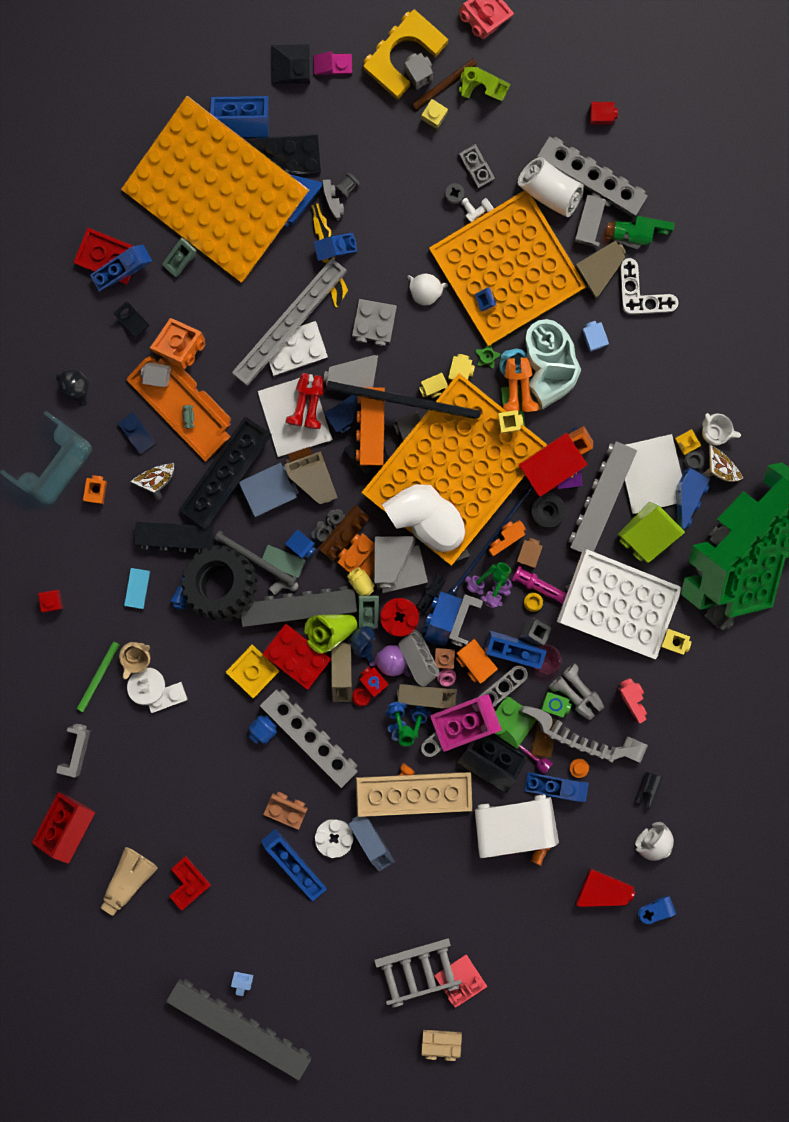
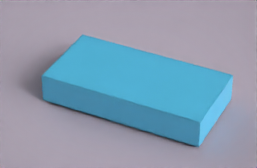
M131 568L124 606L144 609L150 571Z

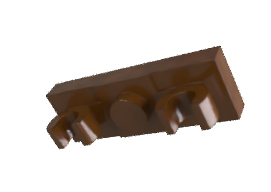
M354 505L318 549L334 561L370 517L358 506Z

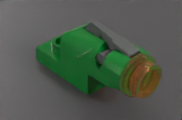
M642 216L636 217L635 224L613 220V222L608 221L605 237H610L611 240L619 244L621 243L637 250L641 245L651 244L654 230H657L658 234L668 235V233L673 232L675 223Z

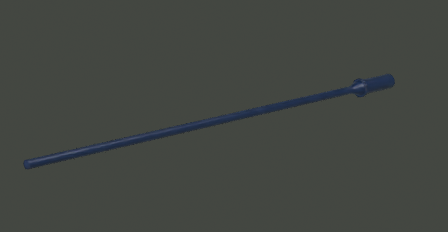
M574 427L571 432L577 430L578 428ZM530 485L529 489H527L458 583L449 589L447 594L457 595L459 586L501 532V528L507 524L533 489L532 485Z

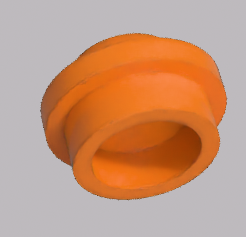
M575 759L571 762L570 772L574 777L582 778L587 775L589 765L585 760Z

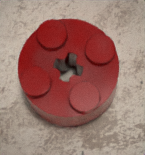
M395 598L384 605L380 619L383 628L391 635L406 636L417 627L419 613L411 601L405 598ZM396 612L405 614L402 623L394 620Z

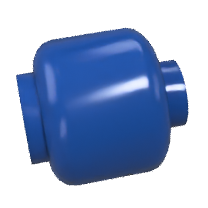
M267 715L265 717L258 716L249 725L251 733L249 737L256 744L258 742L266 744L276 735L277 724Z

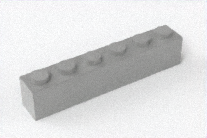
M617 441L614 444L610 443L606 452L609 457L606 462H602L598 471L601 472L599 480H594L591 490H594L591 497H587L583 506L586 508L584 515L580 514L576 522L578 529L576 533L572 532L569 538L570 548L580 552L583 549L594 552L637 453L636 449Z

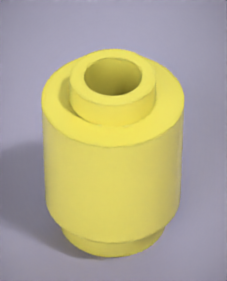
M360 567L348 574L349 583L359 596H368L374 591L375 584Z

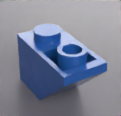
M353 233L330 236L313 242L318 261L358 251Z
M298 529L285 543L302 559L305 557L309 558L316 550L313 548L316 544Z

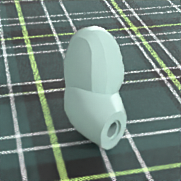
M548 319L539 320L532 324L527 330L525 338L528 360L535 370V374L529 382L530 395L532 400L538 403L539 410L546 408L569 393L575 387L581 373V368L575 356L574 343L569 334L560 324Z

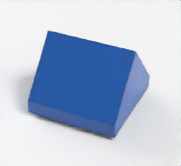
M488 287L475 293L481 312L497 307L491 288Z

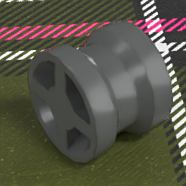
M457 183L450 184L446 188V200L450 204H459L464 198V188Z

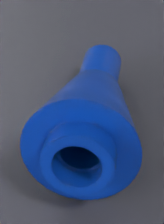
M181 583L170 603L173 604V608L184 610V607H188V604L186 603L187 600L183 598L182 591L184 589L181 587Z

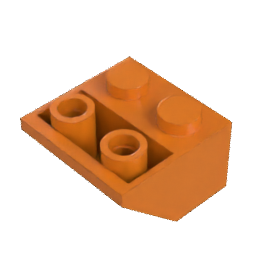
M475 639L456 652L458 655L456 660L462 667L467 666L470 670L467 674L474 683L478 681L481 684L498 670Z

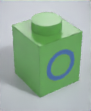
M546 692L541 710L564 718L565 714H569L571 708L570 699Z

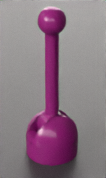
M519 745L518 748L536 761L538 771L545 775L553 763L547 758L539 760L522 745Z

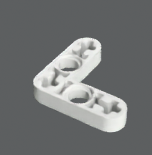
M632 258L625 259L620 266L622 307L625 313H669L678 307V299L671 294L640 296L637 262ZM628 262H630L631 266H634L631 270V276L635 275V278L629 277L624 279V276H628V270L624 269ZM628 281L635 283L636 288L632 292L625 289V283ZM658 298H661V302H667L668 298H670L671 302L675 304L671 308H668V305H661L662 309H658ZM639 299H642L641 306L643 310H639L640 306L634 307L633 310H630V307H626L630 300H632L633 304H639ZM648 299H652L656 303L655 308L652 310L645 307V302Z

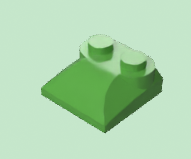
M506 696L495 711L502 729L495 734L515 748H518L536 722V719L520 711L519 709L522 705Z

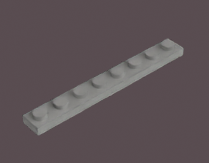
M332 258L234 369L232 374L248 386L347 273V270Z

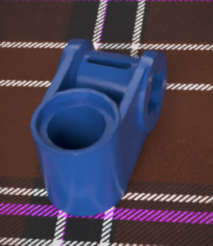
M670 896L662 897L642 906L637 913L639 920L645 924H652L677 914ZM646 910L652 913L649 915L650 919L643 917Z

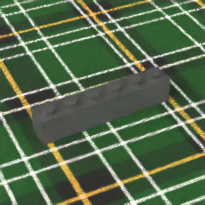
M350 586L339 587V591L331 592V588L320 589L319 594L305 591L301 592V596L293 597V593L282 594L280 599H274V596L263 597V601L250 602L248 605L250 609L247 612L245 610L241 612L242 627L307 619L315 615L357 612L355 589H350Z

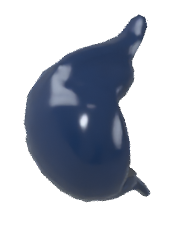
M364 626L352 634L350 638L351 650L357 657H365L371 663L373 661L371 641L376 639L374 637L375 632L371 627Z

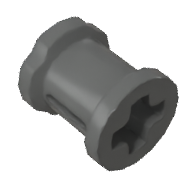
M349 172L340 184L335 185L336 189L346 198L349 197V193L356 186L360 185V182Z

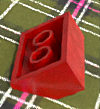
M58 792L32 844L50 857L69 864L95 812L84 804Z

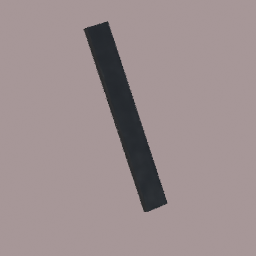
M328 381L326 389L330 391L472 419L480 418L481 413L480 410Z

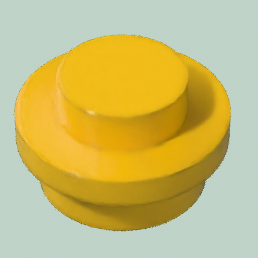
M530 593L524 599V606L528 611H539L543 606V599L537 593Z

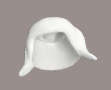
M421 274L415 278L410 275L407 276L410 281L409 289L414 301L424 306L433 304L441 296L443 289L448 286L447 283L441 284L431 274Z
M708 413L705 414L706 419L702 423V435L707 443L718 446L732 438L741 437L739 432L734 431L731 420L725 415L717 413L710 416Z

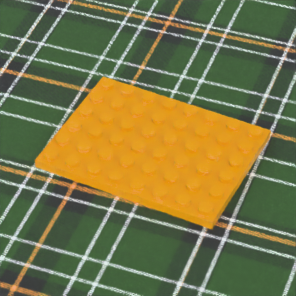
M189 96L185 97L121 189L241 283L244 282L310 191Z
M458 373L436 402L480 410V418L472 419L428 410L362 491V494L386 512L382 504L402 490L415 484L431 485L442 498L451 502L456 507L465 526L464 540L454 550L440 552L428 546L451 566L525 476L518 464L547 445L524 425L520 426V431L500 434L497 415L507 411L460 373ZM404 527L414 535L411 527Z

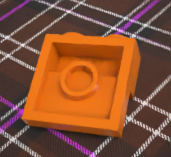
M170 318L150 349L152 352L167 358L169 363L185 370L187 366H191L194 363L196 352L204 348L205 338L201 331Z
M520 520L514 524L510 521L501 528L500 536L503 541L499 538L489 545L491 549L488 552L492 557L526 535L524 533L526 528Z
M363 533L361 536L356 534L350 541L352 546L348 550L344 548L337 556L340 559L338 563L349 573L360 567L373 581L375 579V543Z

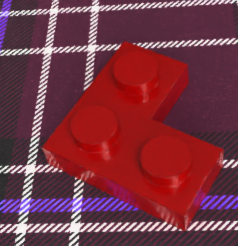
M187 856L171 868L183 884L169 897L182 911L210 887L211 884Z

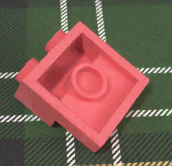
M468 0L458 10L462 21L468 22L472 26L473 34L477 37L480 36L482 39L492 34L500 25L514 15L513 11L503 0Z
M628 678L620 683L621 687L618 688V691L635 721L642 723L647 720L645 718L647 712L643 705L637 704V702L644 699L642 697L644 691L639 683L635 684L632 679Z

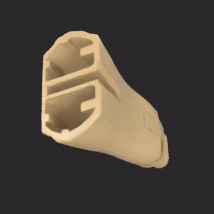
M125 847L106 890L101 909L114 916L116 911L120 910L158 869L157 866L134 850Z

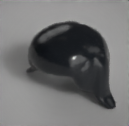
M70 370L57 374L62 393L74 400H80L83 405H86L89 382L83 373L78 370Z

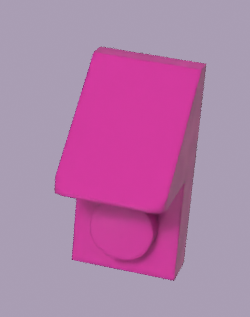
M332 51L314 55V75L352 74V54H333Z

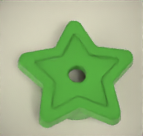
M491 345L486 346L485 349L476 350L480 357L478 366L487 364L494 368V360L500 356V353L493 351Z

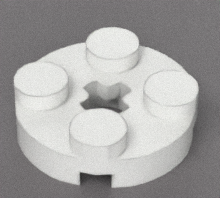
M337 819L326 820L317 829L315 835L316 846L325 856L330 858L341 857L351 849L353 832L344 821ZM330 834H333V835L338 834V835H339V837H338V841H339V842H338V843H335V842H332V843H331V842L329 841V840L331 839V837H330L329 835H330Z

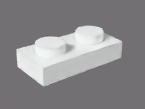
M182 682L166 687L161 698L149 705L151 713L188 700Z

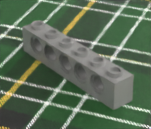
M549 136L537 158H544L562 173L582 183L586 190L601 195L602 199L611 202V205L635 218L648 196L645 194V190L638 186L634 188L629 185V181L624 177L619 176L618 178L612 174L613 171L605 166L603 168L599 167L594 159L588 156L584 158L579 155L580 151L574 147L568 148L563 145L564 142L559 138H551ZM562 152L565 154V159L558 160L555 154ZM573 162H579L582 168L580 170H574L571 164ZM596 172L598 179H589L588 173ZM607 181L612 182L614 189L607 190L604 183ZM621 192H629L631 198L629 200L622 199Z
M276 689L260 706L342 788L358 772L356 769L358 765L351 758L347 760L342 755L344 751L337 744L333 746L329 742L331 738L323 730L319 732L315 728L317 724L310 717L306 719L301 714L303 712L302 708L296 703L293 705L288 700L290 696L283 689L281 691ZM281 704L287 705L289 708L288 714L281 715L278 712V707ZM294 718L302 720L301 728L295 729L292 726L291 722ZM307 732L315 733L316 740L314 742L306 741L305 734ZM325 745L329 748L327 756L319 754L318 749L320 746ZM335 759H340L343 762V767L339 770L332 767V761Z

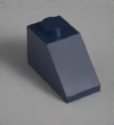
M351 395L324 413L337 434L339 432L344 434L351 429L350 425L354 422L357 408V396Z

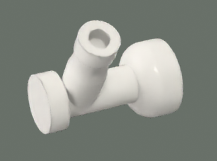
M467 198L461 201V204L468 212L465 216L470 223L485 212L488 213L494 209L487 198L481 201V206L476 210Z

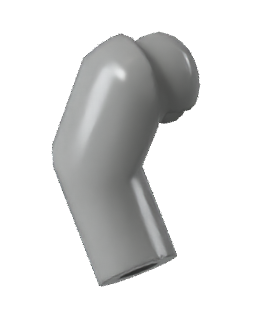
M279 579L269 589L274 595L283 588L296 591L298 583L296 582L291 588L288 586V583Z

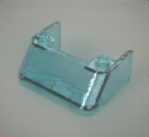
M45 411L44 414L59 425L54 432V439L62 448L40 477L27 472L18 480L5 470H1L0 473L43 504L50 505L58 499L90 456L92 446L87 440L55 416Z

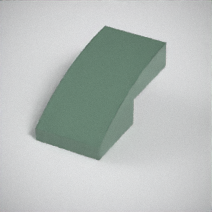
M267 545L262 558L281 571L299 578L306 562L302 558Z

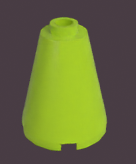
M351 614L315 615L310 617L305 624L304 630L305 634H308L309 637L307 642L318 653L329 652L357 630V620Z

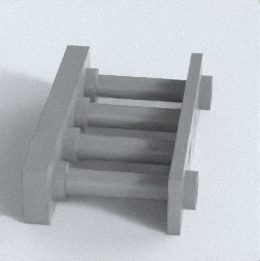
M449 938L375 960L376 967H381L384 970L392 1000L386 1001L387 1005L391 1004L393 1008L403 1005V1000L447 988L448 991L459 988L458 984L462 982L461 980L455 981L447 955V947L451 946ZM436 951L440 955L447 984L436 986L428 959L430 956L429 952ZM415 956L421 959L429 989L420 992L417 990L410 966V958ZM398 961L403 966L410 990V995L400 998L391 969L393 967L392 963Z

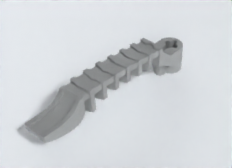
M521 706L519 709L534 717L538 721L541 731L548 734V737L555 738L557 741L566 743L568 746L575 747L582 752L586 751L592 756L597 755L601 759L606 758L610 762L626 756L641 763L648 745L627 736L623 746H612L611 750H609L608 745L602 743L598 751L596 750L598 742L592 741L590 747H586L588 739L582 737L580 743H576L579 735L575 733L572 734L570 740L566 737L570 730L566 727L558 735L557 732L563 723L559 720H556L550 731L552 717L547 712L529 706Z

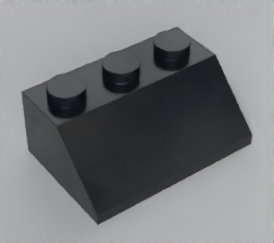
M490 734L469 742L457 763L507 793L519 776L529 756L495 734Z

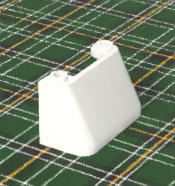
M546 794L534 796L535 800L498 807H490L489 803L478 805V809H475L480 858L556 846L559 840L551 797L546 798Z

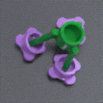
M502 562L498 563L497 566L492 564L490 569L481 577L473 576L470 578L467 576L465 578L468 583V590L482 595V589L484 588L483 580L492 573L495 586L492 587L494 592L488 591L486 596L481 597L485 604L491 608L503 605L500 602L502 597L498 593L505 596L511 593L512 583L508 579L511 568Z

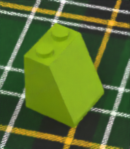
M648 502L617 535L621 538L620 543L627 549L630 547L634 551L633 556L637 560L649 563L682 536L685 531L659 505Z

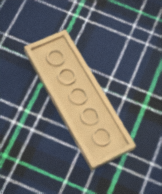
M471 772L356 777L357 816L472 811Z

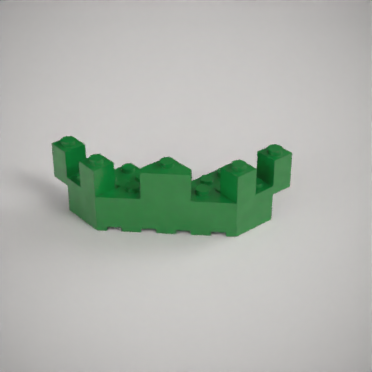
M781 462L767 466L764 483L771 487V489L759 502L743 491L717 519L719 523L731 532L716 548L708 542L692 546L689 562L699 569L703 576L699 574L685 578L681 595L698 609L713 607L715 603L718 605L727 603L725 615L731 618L773 607L784 562L789 557V467Z

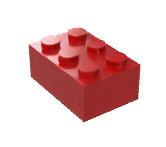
M288 624L284 625L262 654L306 689L311 687L332 660L324 652L318 653L309 646L307 639Z

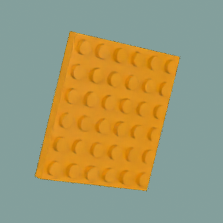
M525 190L429 247L430 252L487 346L492 345L587 287L536 202ZM489 287L492 290L497 307L481 312L475 293Z

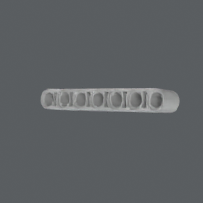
M522 666L513 667L478 697L488 693L494 696V702L492 703L494 707L527 679L526 669ZM516 669H521L524 672V676L520 680H516L513 676ZM502 681H506L509 684V689L506 692H501L498 688L499 683ZM436 731L425 739L421 745L422 753L428 757H432L442 750ZM431 742L435 745V750L432 753H427L424 750L426 743Z

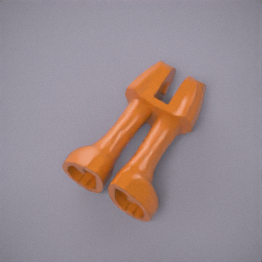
M515 358L508 359L505 368V378L509 380V399L504 404L503 409L507 412L520 411L518 401V380H520L522 411L531 412L539 410L538 403L533 401L530 395L529 377L532 376V369L528 358H520L521 373H516L515 371L517 369Z

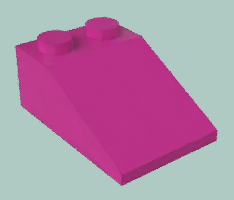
M489 694L430 715L443 752L502 730Z

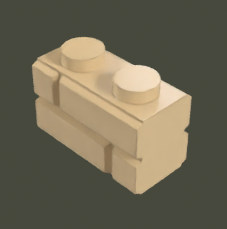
M423 1030L421 1054L425 1055V1059L435 1060L439 1056L444 1057V1060L456 1061V1058H460L462 1033Z

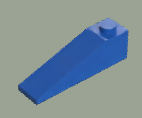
M276 828L261 840L267 852L312 901L327 890L325 885Z

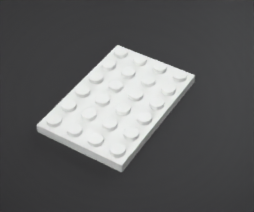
M583 549L557 622L656 659L682 587L590 550Z

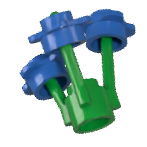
M393 702L388 705L386 715H390V718L397 720L396 724L388 726V731L392 734V740H398L402 746H410L414 743V738H418L420 724L425 723L427 718H430V715H432V712L428 711L424 706H417L415 709L410 710L409 714L412 716L413 721L416 722L415 728L412 730L411 727L405 726V721L401 720L405 715L404 708L407 707L406 703Z

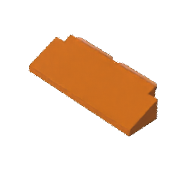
M153 355L145 358L126 379L205 462L231 437L225 431L231 425L230 416L205 391L199 392L196 389V381L184 369L169 363L167 358L162 357L159 361ZM148 362L171 366L169 385L160 387L142 384L143 378L140 376L142 367H145V364ZM184 405H193L194 407L192 408V411H194V428H184Z

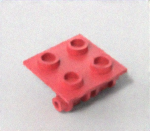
M466 954L451 964L455 981L461 980L462 982L458 984L459 988L448 991L447 988L443 990L456 1008L485 989L487 985ZM444 969L434 975L440 985L447 984Z

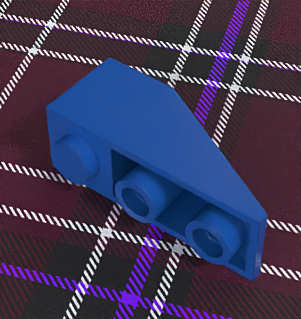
M144 245L132 246L90 274L100 292L151 263L152 259Z
M691 468L685 469L677 485V524L683 530L685 528L688 529L693 520L691 516L694 511L696 512L701 505L699 500L702 494H706L710 486L708 484L710 478Z
M528 772L525 791L572 801L586 802L589 783Z

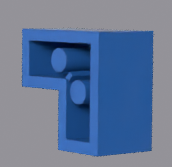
M440 592L439 598H434L431 606L434 612L433 614L429 613L422 631L426 633L425 641L444 648L446 647L463 599L444 592Z

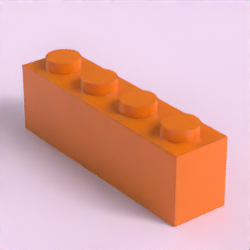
M363 387L385 392V388ZM357 396V403H361V411H357V423H361V430H357V442H360V450H356V461H360V466H383L384 401Z

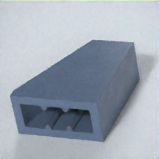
M356 816L353 818L349 826L374 867L380 872L393 864L395 860L368 817Z

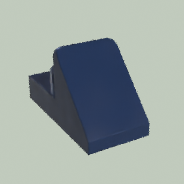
M134 412L118 423L140 454L156 444Z

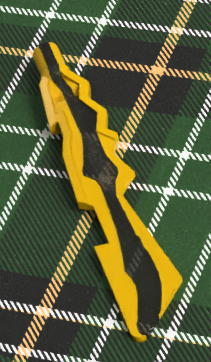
M319 204L311 205L314 214L315 234H318L319 240L330 237L331 230L327 227V219L322 216ZM325 259L322 262L328 263L331 259ZM343 278L331 290L335 307L340 305L348 291Z

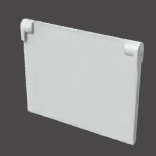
M312 374L309 377L308 388L313 386L314 378ZM300 378L258 391L278 457L333 440L319 398L316 417L321 423L320 429L304 427L308 414L309 395L307 396L302 427L285 423L286 417L293 415L295 412L299 393L296 391V386Z
M672 434L627 444L626 446L637 450L625 478L632 514L639 513L648 502L657 504L660 507L677 504V485L682 474Z

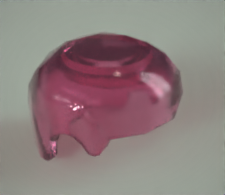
M551 645L539 646V648L547 652L542 668L536 669L540 673L547 675L556 673L562 665L561 652Z

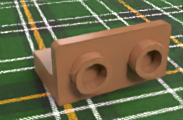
M277 792V794L272 793L263 815L299 830L308 809L304 807L306 803L297 799L294 802L287 799L288 796L281 792Z

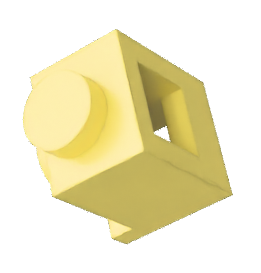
M443 373L421 381L422 386L419 389L423 398L431 396L433 399L442 394L441 391L445 390L448 385Z
M667 629L661 647L684 655L685 652L689 651L692 642L689 641L690 636ZM674 639L680 641L678 646L673 645Z

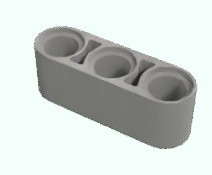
M414 630L399 641V648L414 679L419 685L427 686L439 675V669L424 638L418 631Z

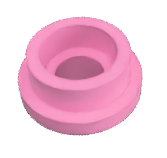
M449 668L439 671L437 680L442 686H451L456 680V673Z

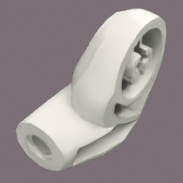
M415 484L402 490L382 504L397 529L411 527L414 535L421 542L436 551H452L464 540L465 526L459 511L451 502L442 498L431 485Z

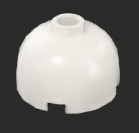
M653 823V828L649 831L647 828L643 830L637 838L635 845L638 847L636 851L645 859L656 861L667 858L671 854L674 838L664 823Z

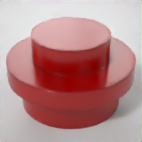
M359 687L354 690L352 700L358 706H366L371 700V693L367 688Z

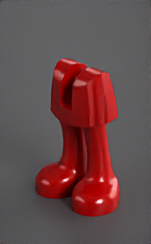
M302 373L296 386V391L299 393L295 412L293 415L286 417L285 423L302 427L307 396L309 395L308 414L304 427L320 429L321 423L317 420L316 409L318 398L323 395L322 376L315 375L312 388H308L310 374Z

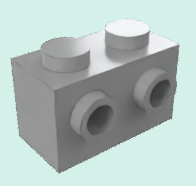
M415 53L406 59L405 73L416 90L433 81L432 64L427 56L423 57L422 53L419 55Z

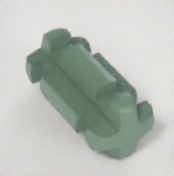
M193 405L183 406L184 428H194L195 426L193 424Z

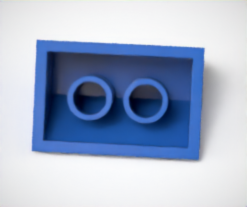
M268 96L211 97L210 113L240 137H269Z

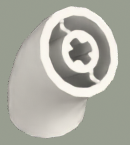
M542 157L532 160L522 170L518 178V185L528 194L566 217H570L575 212L584 192V185L562 173Z

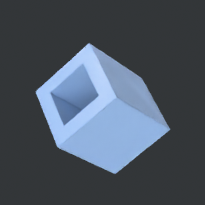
M596 321L585 324L586 328H583L582 332L589 352L609 345L602 322L596 323Z

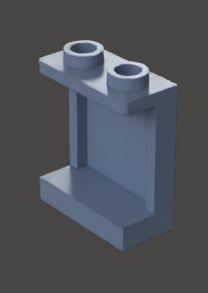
M281 463L239 482L255 517H259L265 512L297 499L298 489L295 483H290L286 468Z

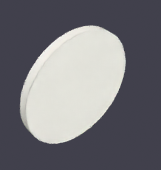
M146 668L141 673H133L127 684L130 698L140 705L155 703L161 698L165 690L163 676L153 668Z

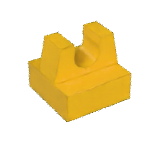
M692 429L675 438L683 455L701 446Z

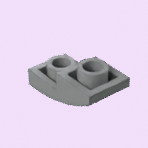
M476 144L458 153L478 188L495 179Z
M323 180L324 193L329 209L335 219L340 220V215H344L343 203L339 202V198L332 199V196H335V185H331V180Z

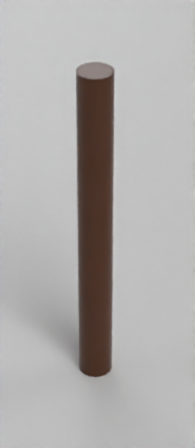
M475 59L469 60L412 103L413 107L416 110L460 78L462 72H464V67L476 66L477 62Z

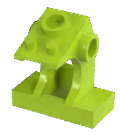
M464 67V72L461 74V83L463 85L459 88V92H462V96L469 98L477 85L484 84L486 87L485 94L503 101L511 84L478 67Z

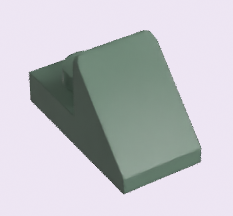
M181 238L162 265L177 277L188 262L196 257V249L184 238Z
M359 596V628L364 626L378 628L379 596Z

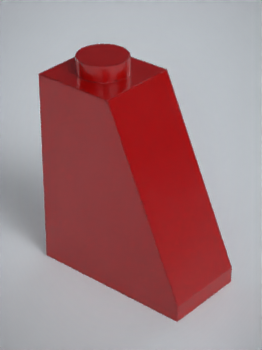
M590 868L575 904L580 907L627 905L628 901L632 902L634 898V887Z

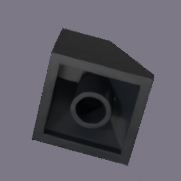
M310 44L271 45L272 84L310 83Z

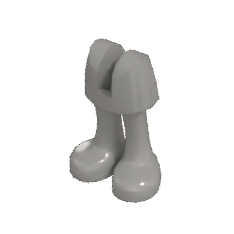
M573 663L563 672V676L576 687L583 698H580L569 687L562 676L556 678L549 685L551 691L564 693L575 704V710L586 719L591 720L595 715L586 706V703L590 701L592 706L599 712L604 708V705L595 691L591 692L579 679V668Z

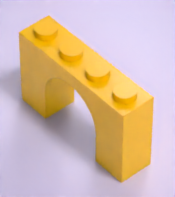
M415 9L411 13L408 11L401 19L403 22L398 27L394 26L391 29L389 38L386 41L382 40L376 47L377 51L373 55L369 54L363 61V70L397 100L410 87V81L393 67L390 61L392 49L402 41H415L436 58L448 44V38Z

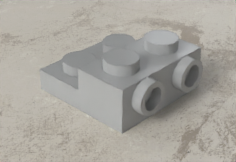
M359 299L352 337L356 338L355 341L367 343V340L375 341L374 344L379 346H386V343L390 344L397 306Z

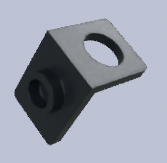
M128 301L124 302L113 313L135 338L140 336L150 326ZM129 308L128 313L124 316H121V312L124 309Z

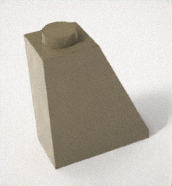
M614 241L575 266L594 299L598 298L625 259L624 254L626 251L621 243L617 244Z
M321 451L284 464L289 478L319 504L328 503L338 498Z
M343 642L332 649L333 702H352L351 644Z
M400 684L397 690V698L400 703L435 708H451L456 706L457 689Z

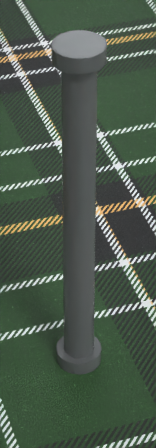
M219 531L216 534L214 541L217 543L221 542L232 550L235 549L245 558L288 583L289 587L292 588L296 583L297 578L295 576L291 577L224 536L223 532Z

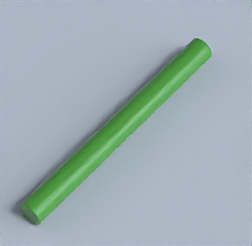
M114 641L111 644L77 707L81 712H84L120 644Z

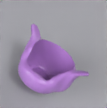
M396 645L384 647L377 653L375 660L369 664V666L377 665L378 669L385 675L397 676L403 673L407 677L410 676L407 671L408 664L399 646Z

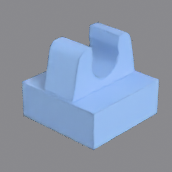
M234 972L231 987L237 988L236 995L243 996L245 990H250L253 975Z

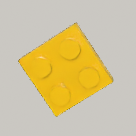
M252 644L226 673L254 699L280 670Z

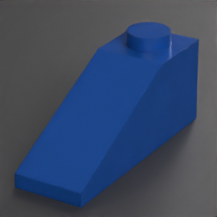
M490 630L484 646L485 653L538 669L542 668L547 652L542 648Z

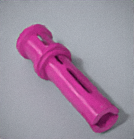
M520 565L511 579L513 582L517 581L525 585L527 589L533 588L562 603V605L565 601L567 593L538 579L535 573L531 574L523 570Z

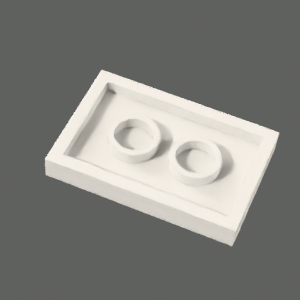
M316 321L299 326L272 357L269 364L273 376L328 358Z

